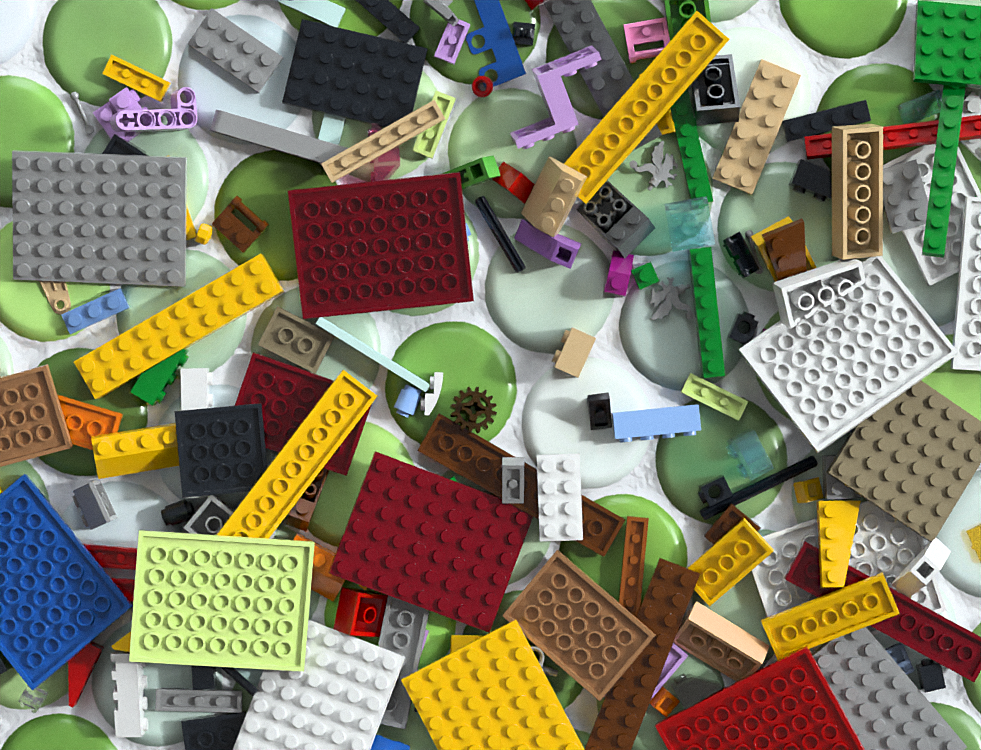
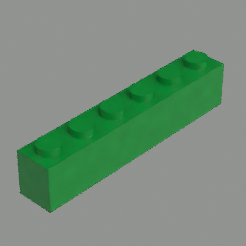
M712 248L689 249L688 259L701 378L725 376Z

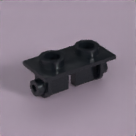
M740 231L723 240V247L726 248L730 258L733 257V263L739 276L741 275L742 278H745L760 270Z

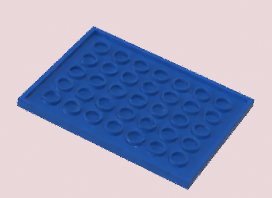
M24 474L0 494V651L30 689L35 690L129 611L133 605L28 475Z

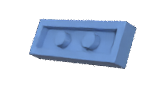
M119 288L61 314L69 333L73 334L130 307L122 289Z

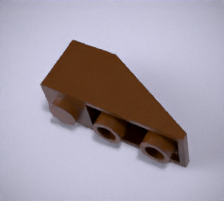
M321 469L290 510L286 525L307 532L330 470Z

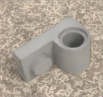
M502 457V503H524V457Z

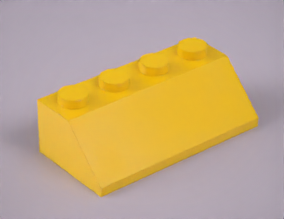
M175 423L91 436L98 479L179 466Z

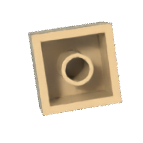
M573 327L570 331L565 330L560 341L564 343L561 351L556 350L552 362L555 363L554 367L579 378L596 338Z

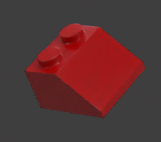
M342 587L333 629L348 635L380 637L388 595Z

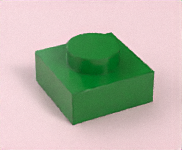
M651 262L631 270L639 290L659 282Z

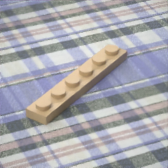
M433 100L321 163L330 181L334 183L444 121L445 117L436 101Z

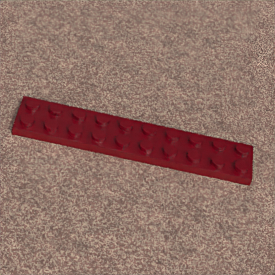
M804 541L784 579L816 597H821L841 589L820 587L819 549ZM848 565L844 587L870 578V576ZM889 587L900 614L869 626L975 682L981 671V637Z

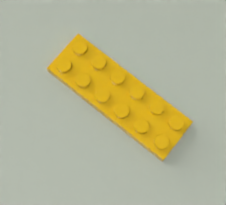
M882 572L762 619L761 623L777 660H780L805 646H808L809 649L900 613Z

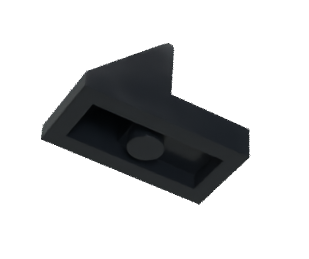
M609 392L587 395L591 430L612 428Z

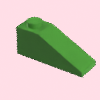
M494 155L479 158L442 173L460 172L462 190L501 176Z

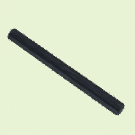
M814 456L805 458L733 493V496L719 503L700 509V514L704 520H707L725 511L731 503L736 506L816 467L818 462Z

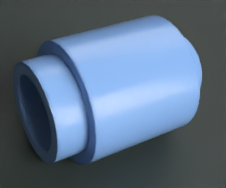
M405 385L404 389H401L394 405L397 408L396 413L407 418L409 414L414 415L421 399V390Z

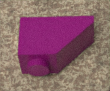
M613 250L603 292L626 296L634 255L629 254L624 258L618 251Z

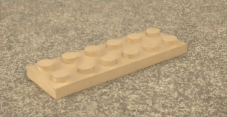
M760 60L740 109L739 122H735L712 177L713 180L750 195L753 194L800 80V74L766 60Z

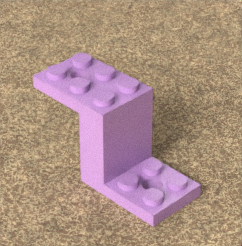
M592 45L532 69L550 117L511 132L513 142L518 149L521 147L522 149H528L534 146L536 141L541 139L542 141L550 140L555 137L554 134L561 131L562 133L570 132L575 129L574 126L579 125L561 76L569 77L576 74L577 69L582 67L588 69L596 66L597 61H600L601 57Z

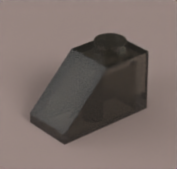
M681 674L674 678V683L671 684L685 710L723 689L718 681L692 674L686 676Z

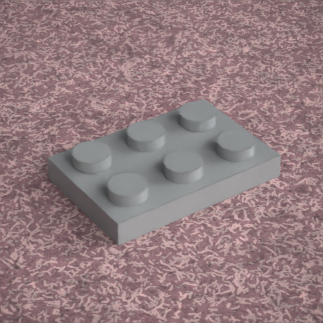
M916 159L883 169V208L891 234L926 224L928 199Z

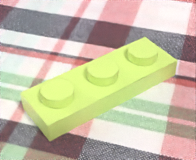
M435 91L432 101H436L445 120L419 134L412 150L431 159L434 157L456 98L439 91Z
M692 373L689 374L681 390V393L738 421L748 401Z

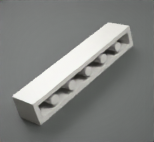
M209 368L181 369V410L213 407V394L209 392V385H213V373L209 372ZM210 495L187 498H208Z

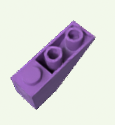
M524 219L521 220L514 237L515 240L548 260L571 269L582 244L560 234L551 237Z

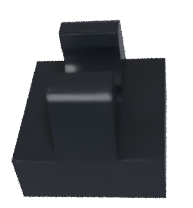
M514 22L512 36L515 45L533 46L535 24Z

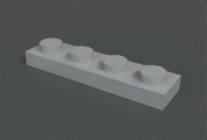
M157 688L155 711L241 713L243 690Z

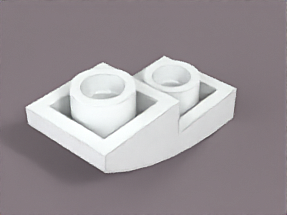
M435 372L434 377L430 376V389H434V394L425 393V398H421V411H425V415H430L437 403L442 388L444 372Z

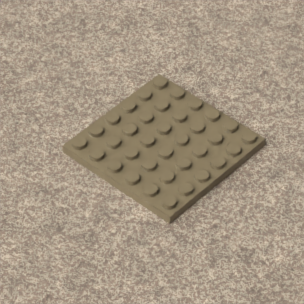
M920 380L854 427L826 473L927 541L932 542L981 464V421Z

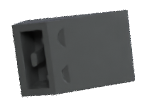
M608 180L587 204L583 202L576 209L624 258L655 229L650 219Z

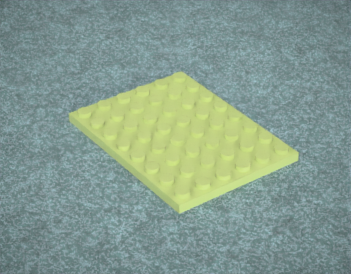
M139 530L129 662L304 672L314 542Z

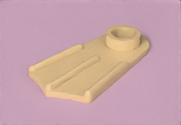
M39 281L53 311L60 315L68 312L71 308V302L66 282ZM59 301H63L65 304L62 309L57 307Z

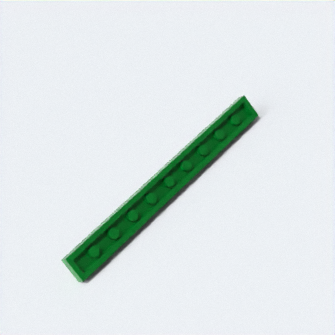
M943 85L922 255L944 258L965 87Z

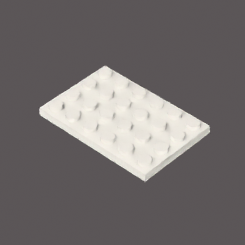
M936 144L923 145L884 164L883 169L916 159L929 201ZM959 147L944 258L922 255L925 224L902 231L928 286L959 272L965 196L981 197L979 188Z

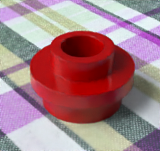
M479 76L472 83V91L478 97H487L493 91V82L486 76ZM481 83L486 84V89L484 91L480 89Z

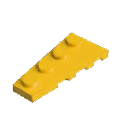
M817 501L821 588L844 587L861 501Z

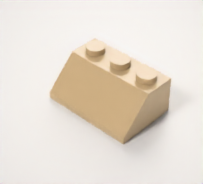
M549 156L521 214L535 228L551 237H555L560 232L587 176Z

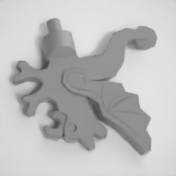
M663 141L658 146H654V150L651 153L653 164L648 163L637 167L636 161L632 160L629 163L630 167L634 168L636 172L648 171L653 175L648 182L650 184L647 188L649 191L653 187L656 188L662 180L665 182V187L668 188V185L671 186L672 184L668 182L667 178L675 180V176H677L676 173L673 175L669 173L673 169L672 166H675V169L678 168V164L673 159V154L670 156L668 153L665 154L664 163L662 164L661 162L664 158Z
M667 277L669 281L668 286L663 281L661 283L658 282V285L663 286V290H658L656 293L654 291L655 288L652 289L651 293L653 295L650 303H655L654 307H656L662 300H665V302L660 304L657 312L651 319H662L665 315H669L672 304L677 309L687 310L686 318L692 319L693 313L690 306L681 303L678 295L685 293L686 289L691 288L690 285L684 286L680 284L674 287L672 286L673 277L672 279Z

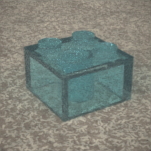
M707 196L664 204L673 252L715 244Z
M748 429L727 440L729 445L726 446V449L731 458L737 459L739 464L736 465V468L741 477L752 481L774 469L755 430Z

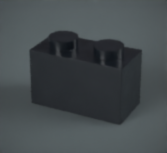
M800 159L789 185L793 186L792 190L801 194H805V192L814 194L812 198L821 202L832 199V171Z

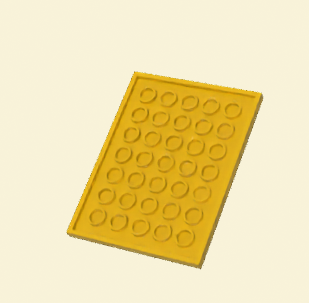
M516 619L401 679L438 750H585Z

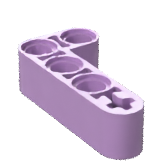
M189 87L175 90L170 99L171 109L124 110L118 112L111 117L110 126L116 132L179 131L189 129L197 123L195 92ZM180 93L186 96V103L180 100ZM183 114L188 118L187 125L181 120ZM162 115L166 116L168 120L167 125L162 124ZM140 116L146 118V126L140 123ZM120 118H121V120H130V119H131V122H129V123H127V124H123V123H120V122H119V119H120Z

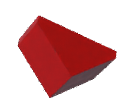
M503 161L498 168L501 176L492 180L526 204L535 184L520 171Z

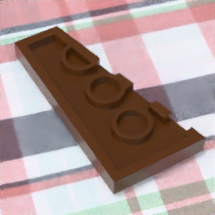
M802 218L762 234L777 281L807 271L805 226Z

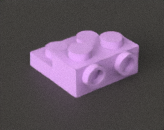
M126 87L110 98L109 102L93 112L111 139L114 134H117L124 140L130 141L142 132H116L110 126L111 117L124 110H148V108H142L138 102L141 98L134 89L130 91ZM140 116V123L146 126V118ZM120 118V119H119V122H120V123H123V124H127V123L131 122V119H130V120H121V118Z

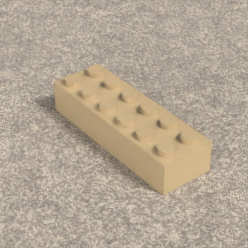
M860 124L832 127V256L842 260L883 256V126Z

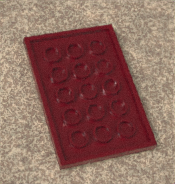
M253 352L234 406L262 403L265 448L280 452L334 380ZM372 404L323 468L347 476Z

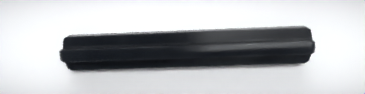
M485 196L477 198L475 200L476 206L516 273L523 271L526 267Z

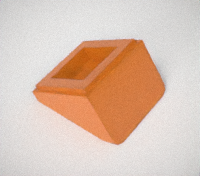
M662 686L651 699L650 704L667 717L680 701Z

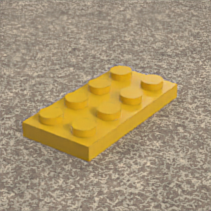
M744 518L688 567V569L700 573L694 590L711 606L767 558L774 549Z

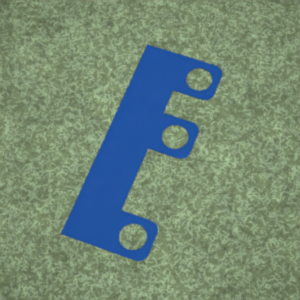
M474 0L484 27L467 34L468 46L473 54H478L492 48L497 60L495 63L482 67L479 70V75L484 76L487 70L494 69L498 74V78L493 83V87L525 75L526 71L500 1ZM475 35H482L484 37L485 44L482 48L477 49L473 47L471 41Z

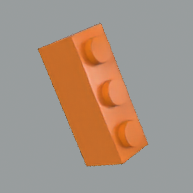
M299 533L294 538V540L312 541ZM314 542L311 590L334 602L346 579L328 573L336 553Z

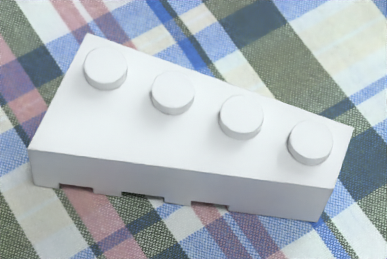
M115 650L110 654L111 662H115L112 670V680L117 682V686H114L113 691L114 703H118V707L114 709L116 738L142 737L145 731H148V718H144V710L148 708V699L144 697V688H147V675L143 673V667H146L147 663L129 662L130 652Z

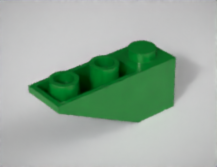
M182 349L143 372L132 388L131 393L152 406L156 405V403L160 404L167 394L164 392L167 385H172L178 376L175 372L179 366L183 367L187 362L189 356L186 354L189 350Z

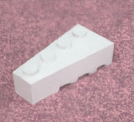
M857 259L839 260L773 282L772 285L781 323L791 329L804 318L807 319L814 315V312L820 308L832 304V301L836 298L843 297L865 283L862 262Z

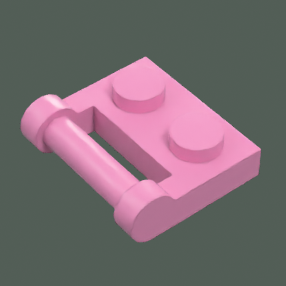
M666 17L623 25L629 63L657 57L670 42ZM663 41L664 47L637 52L634 50L635 45Z

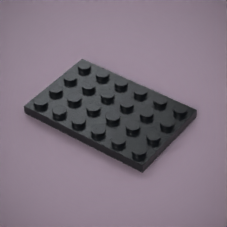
M302 19L282 103L387 127L413 112L428 48Z

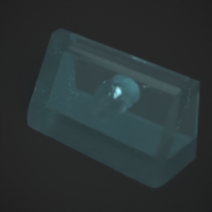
M940 89L897 106L904 124L915 123L940 113L942 100Z

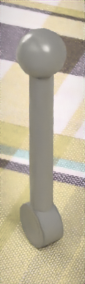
M72 92L70 96L75 101L86 125L85 131L88 134H92L94 127L89 124L78 99L79 94Z
M748 230L745 236L749 240L752 255L760 268L755 273L761 274L763 267L759 264L755 245L751 238L754 234L751 230Z

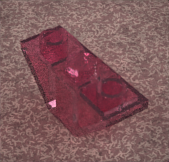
M371 123L372 129H368V137L382 130V128L376 123ZM400 145L370 162L374 163L371 181L389 180L401 167Z

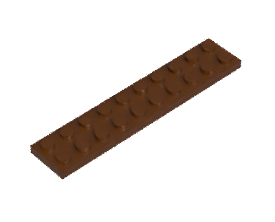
M439 413L417 451L502 499V457L515 456L473 432L468 434V429L466 428L461 431V425H454V421ZM524 462V503L510 504L539 520L537 469ZM581 494L583 540L575 541L604 557L625 519Z
M659 557L636 616L656 636L605 695L585 750L632 749L700 573Z

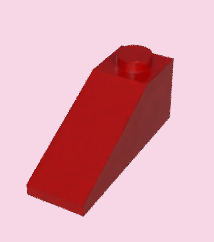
M93 641L68 661L69 706L72 708L77 705L104 648Z

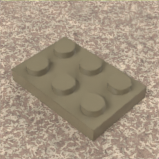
M277 306L258 345L316 374L335 336Z

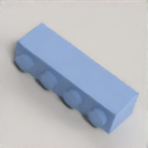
M698 404L612 413L614 438L619 439L620 443L631 442L632 437H641V440L654 439L653 435L661 434L662 438L675 437V433L683 432L684 436L696 435V431L701 430Z

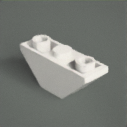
M935 538V540L929 542L891 585L901 594L910 598L925 587L941 570L951 551Z

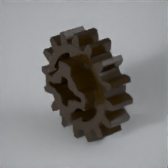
M467 387L466 393L462 390L459 391L460 398L454 396L453 401L456 404H451L450 409L455 411L450 414V417H456L454 425L460 423L461 431L464 428H468V434H470L475 429L478 434L481 431V427L486 431L488 429L487 423L493 424L494 420L491 417L496 416L497 412L492 409L497 405L490 402L493 396H485L487 390L480 393L479 387H476L474 391ZM471 397L468 403H461L464 399ZM480 399L485 403L486 406L482 405ZM472 406L477 411L475 414H472V410H470ZM461 414L465 416L467 421L462 418ZM479 417H486L482 422L476 424Z

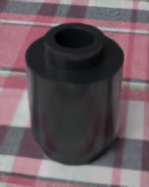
M186 499L167 505L165 509L161 510V516L166 526H175L186 522L195 513L192 503L187 502Z

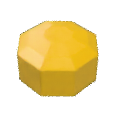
M202 223L196 234L195 241L206 245L212 236V226Z

